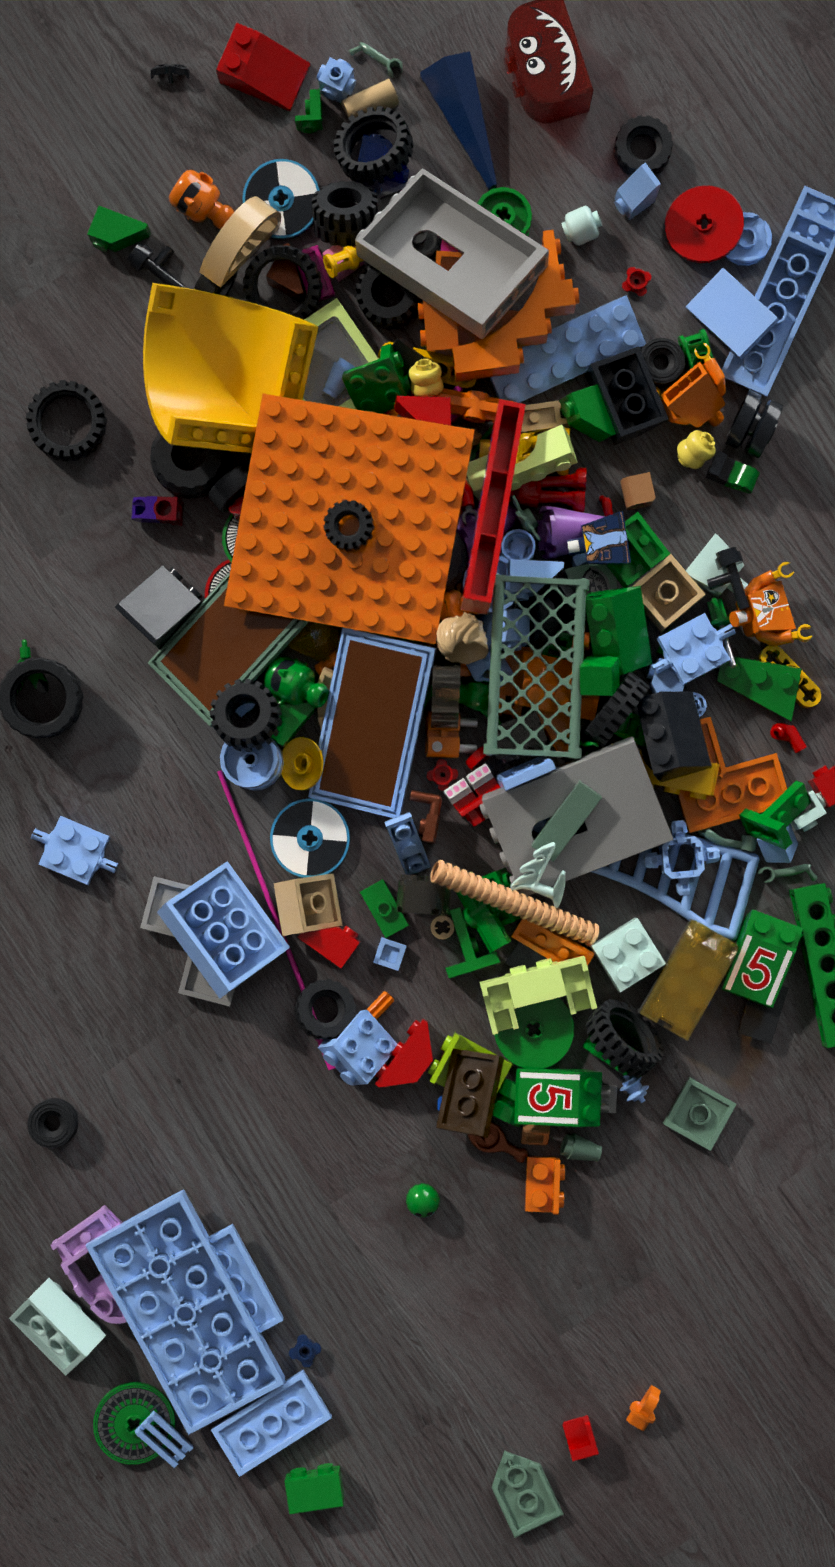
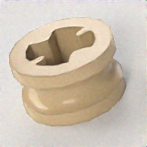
M438 916L431 923V932L438 939H447L454 932V923L447 916ZM448 921L450 925L447 927L450 928V931L447 934L444 932L440 935L437 934L435 929H438L435 927L436 922Z

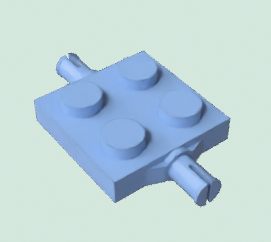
M704 613L657 638L663 650L664 659L651 665L652 670L656 669L654 674L658 675L670 668L677 675L683 686L727 663L731 659L723 647L722 640L736 634L735 629L731 630L733 626L729 624L717 631Z
M60 816L55 829L50 834L35 828L33 832L37 835H31V839L45 844L44 853L39 862L40 866L89 886L94 873L99 868L114 874L115 868L118 867V863L104 858L105 848L110 839L108 835L63 816Z

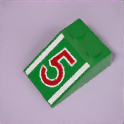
M752 909L744 918L736 943L738 947L731 958L721 990L772 1009L796 953L803 928Z
M517 1069L514 1123L600 1127L602 1072L587 1069Z

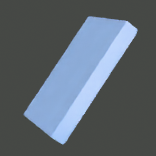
M724 268L686 306L700 322L740 359L779 321L777 316Z
M539 756L497 774L495 779L501 788L508 790L556 768L553 760Z

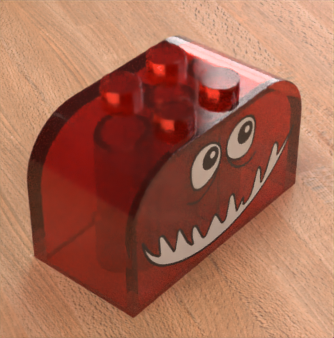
M534 0L520 5L513 11L508 21L505 47L506 58H504L506 71L508 74L512 73L514 79L512 89L515 98L520 97L526 114L540 123H554L589 112L594 90L564 0Z

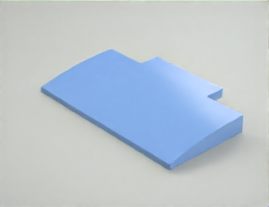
M184 1189L112 1228L85 1245L188 1435L285 1383V1375L261 1333L283 1321L284 1317L234 1224L209 1236Z

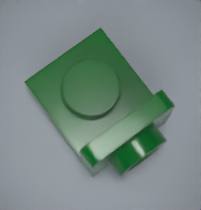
M309 89L310 99H305L306 115L295 116V124L298 131L314 133L317 130H323L320 89Z

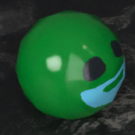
M420 1183L414 1185L406 1195L407 1208L416 1217H429L439 1207V1194L429 1184Z

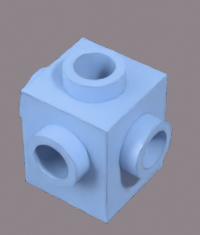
M330 57L327 64H323L317 74L321 94L330 100H336L340 103L341 100L346 99L348 94L351 95L356 85L354 69L348 62L342 59L335 60Z

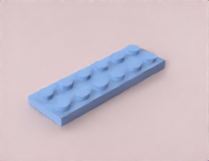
M625 295L552 328V333L548 334L547 343L522 347L524 363L520 364L519 373L489 378L498 399L519 403L585 373L590 364L638 346L640 348L646 342L628 297Z

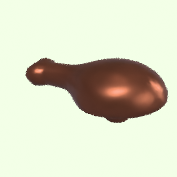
M492 1121L488 1138L467 1134L470 1142L480 1151L486 1153L505 1152L513 1156L519 1163H523L528 1155V1151L525 1148H518L509 1143L502 1129Z

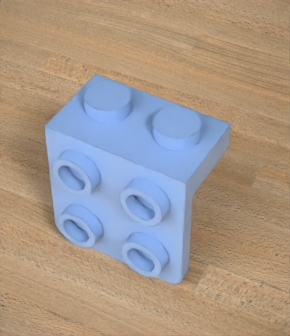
M361 1010L338 1038L324 1040L318 1049L324 1054V1060L328 1064L335 1066L341 1073L340 1077L342 1080L353 1086L368 1084L390 1058V1053L397 1043L368 1010Z

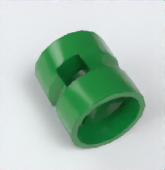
M505 1078L498 1090L500 1098H496L493 1116L520 1127L521 1124L514 1123L516 1082Z

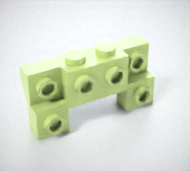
M585 956L560 962H552L551 958L537 961L535 967L526 969L525 965L510 968V973L505 974V976L480 982L493 1035L498 1034L499 1031L519 1028L515 1008L566 996L571 1015L576 1014L577 1011L589 1008L592 1010L597 1009Z

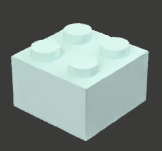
M638 918L631 919L590 946L619 992H622L666 964Z

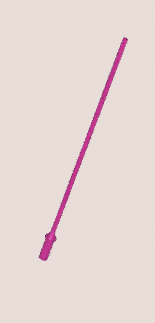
M220 770L217 773L276 928L282 935L280 920L224 774ZM282 936L288 944L286 936ZM289 948L286 950V954L302 992L305 986ZM312 1007L313 1015L317 1019L314 1009ZM315 1039V1041H317L318 1045H320L323 1042V1039ZM325 1061L328 1070L335 1068V1066H332Z

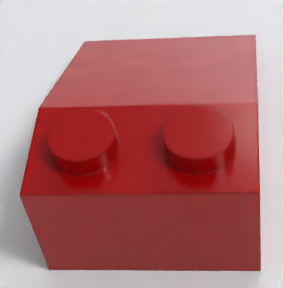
M236 22L216 72L219 83L291 112L310 68V62L263 33Z

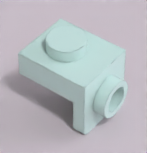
M813 790L808 791L811 809L797 816L790 823L794 830L802 828L805 832L818 824L816 819L827 813L824 809L826 803L819 793L815 794Z

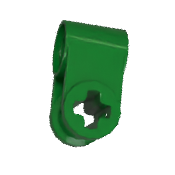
M701 329L699 333L687 337L683 335L678 336V345L684 352L688 371L699 362L705 363L703 359L697 358L694 353L695 348L700 356H705L708 352L704 343L710 347V342L705 329ZM710 348V354H709V355H710L711 358H714V357H713V354H712V351H711V348Z

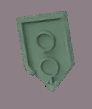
M504 1451L491 1488L514 1538L564 1514L541 1464Z

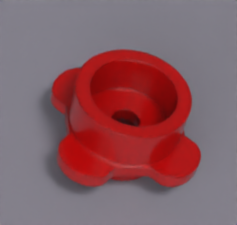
M635 267L628 268L626 272L627 279L622 283V289L625 292H635L639 297L644 296L647 293V283L652 278L651 274Z
M439 759L434 769L427 772V779L434 781L441 791L446 790L449 787L448 784L458 778V771L447 765L445 759ZM440 773H445V777H441Z

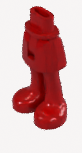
M580 467L569 475H546L542 480L525 483L519 489L510 492L509 502H512L511 496L515 495L518 503L524 506L537 508L542 503H562L571 506L573 511L584 513L585 491L558 492L542 490V488L571 487L576 490H586L587 468Z

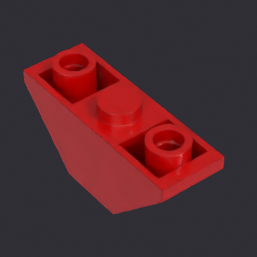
M423 1018L421 1022L415 1020L406 1032L410 1035L404 1044L400 1041L390 1053L394 1058L388 1066L384 1064L375 1074V1077L378 1078L375 1082L376 1086L386 1087L415 1083L420 1079L433 1061L428 1021Z

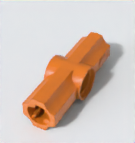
M444 388L437 395V397H450L451 415L461 416L464 420L474 423H485V421L494 423L499 402L498 398H492L489 394L480 391L470 390L466 393Z

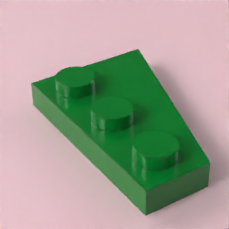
M734 656L735 668L730 667L729 661L720 666L718 682L792 721L802 668Z

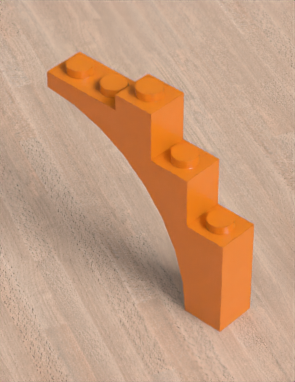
M554 230L543 231L542 246L549 250L548 267L538 277L535 288L523 308L507 324L493 334L476 342L452 348L456 382L519 373L520 364L524 363L522 347L547 343L548 334L552 333L550 317L574 314L575 306L580 302L578 288H573L572 279L565 280L564 265L559 264L557 256L561 255L560 239H555Z

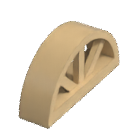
M255 196L248 199L224 224L211 244L199 272L219 287H222L280 228L281 213L259 197Z

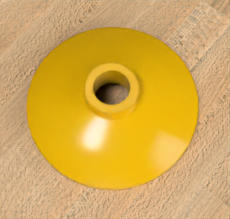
M298 737L288 742L282 751L284 759L282 777L291 788L308 790L319 781L322 775V752L313 740L306 737Z

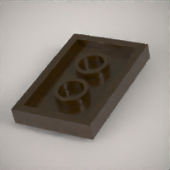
M453 1048L436 1128L488 1138L504 1057Z

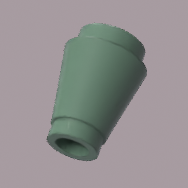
M575 1133L571 1135L565 1134L561 1143L560 1154L570 1160L598 1162L602 1154V1146Z

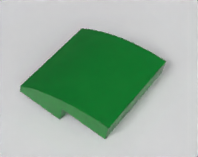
M639 512L625 521L631 564L606 565L623 588L630 586L670 555V552Z

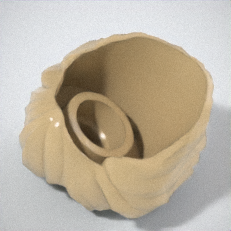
M464 612L461 617L445 618L439 624L436 634L437 647L446 660L452 663L458 662L467 665L484 659L487 656L489 648L486 631L483 629V622L477 620L475 615Z

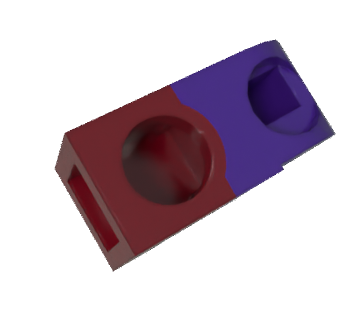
M134 497L131 519L143 523H168L182 526L184 502L178 497Z

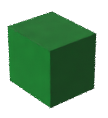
M587 656L580 665V695H614L620 686L619 657Z

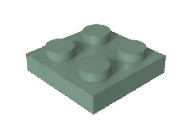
M688 1076L663 1124L711 1151L737 1104Z

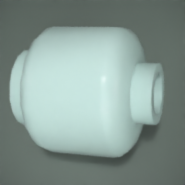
M582 206L565 215V222L562 223L568 242L573 241L578 246L596 239L599 236L598 227L602 226L598 212H592L588 206Z

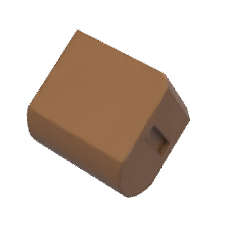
M650 472L629 476L620 480L627 510L652 505L656 497Z

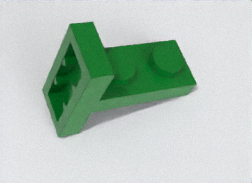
M795 781L762 814L745 809L739 814V817L748 835L786 850L792 844L786 827L811 804V800L804 783Z
M460 907L449 910L465 961L445 967L448 978L500 963L497 952L476 958L475 953L479 952L475 936L469 937L467 927H470V925L465 920L463 912H461Z

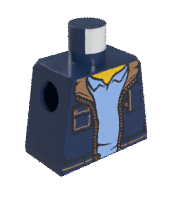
M623 511L581 525L583 537L567 540L569 555L585 553L587 564H631Z

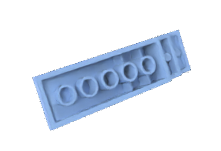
M804 186L755 294V297L777 316L779 321L742 359L730 350L722 367L725 379L765 397L768 396L834 251V198Z

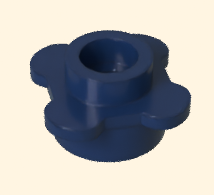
M302 1334L298 1336L295 1347L289 1350V1356L291 1359H297L302 1362L304 1367H310L313 1364L315 1355L320 1353L321 1346L319 1343H314L307 1335ZM304 1348H306V1349L308 1350V1352H307V1353H303L302 1350H303Z

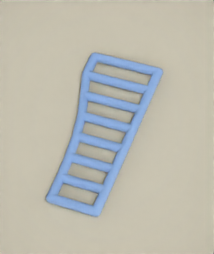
M685 833L686 837H693V835ZM695 836L702 842L703 851L705 848H717L720 855H722L704 919L690 910L699 877H690V882H693L692 894L683 895L681 903L667 895L671 879L666 878L663 874H661L658 888L643 881L647 868L644 866L643 857L651 853L652 848L640 852L633 876L618 871L621 860L609 864L608 867L604 866L591 871L592 873L630 886L666 905L688 921L692 919L723 938L734 941L737 939L760 858L755 853L734 847L719 846L707 839ZM681 845L669 846L668 855L671 872L674 871ZM695 857L693 859L690 871L694 870ZM734 858L748 863L728 929L714 925L731 861Z

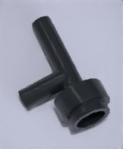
M138 243L128 256L127 260L130 262V266L139 272L145 267L167 285L184 288L185 285L162 268L174 253L171 247L165 246L153 261L151 256L154 251L146 244Z
M736 547L717 552V558L715 559L717 569H726L727 573L707 579L709 589L731 583L739 610L749 608L750 606L736 566L743 562L741 552L737 551Z

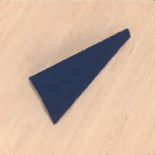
M470 51L445 56L421 71L420 77L431 92L432 98L442 110L446 121L464 151L466 150L471 158L476 171L478 170L486 183L487 189L497 188Z

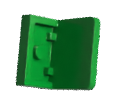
M392 344L381 347L380 359L343 372L342 380L356 410L381 414L394 409L397 396H411L409 374L405 375L402 369L404 366L399 351H394Z

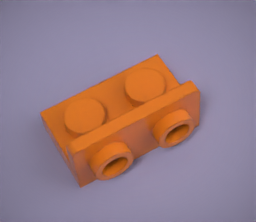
M527 1156L525 1211L552 1212L553 1215H559V1208H564V1191L559 1190L560 1181L565 1180V1164H560L559 1157Z

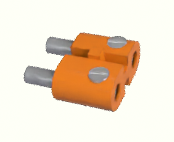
M427 711L426 757L458 758L459 753L473 754L477 750V745L460 744L459 731L460 727H477V718H460L459 712Z

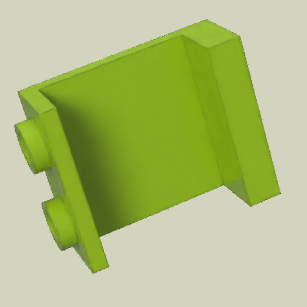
M454 1032L452 1037L447 1035L440 1048L444 1051L440 1061L434 1059L428 1071L432 1075L430 1082L445 1087L453 1048L493 1055L497 1054ZM506 1059L503 1062L498 1090L512 1066V1063Z

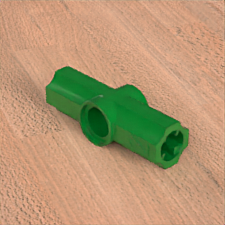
M456 892L464 906L463 914L465 920L472 928L477 929L490 953L511 942L510 937L498 918V907L494 908L490 904H484L483 900L479 902L476 898L468 897V894L465 896L461 892Z

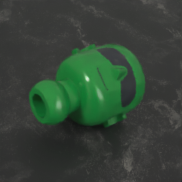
M286 656L278 657L268 666L265 672L264 687L271 691L280 705L288 703L297 706L308 701L310 706L319 708L326 703L329 695V689L326 685L315 683V674L308 667V663L305 662L304 664L296 658L293 660Z

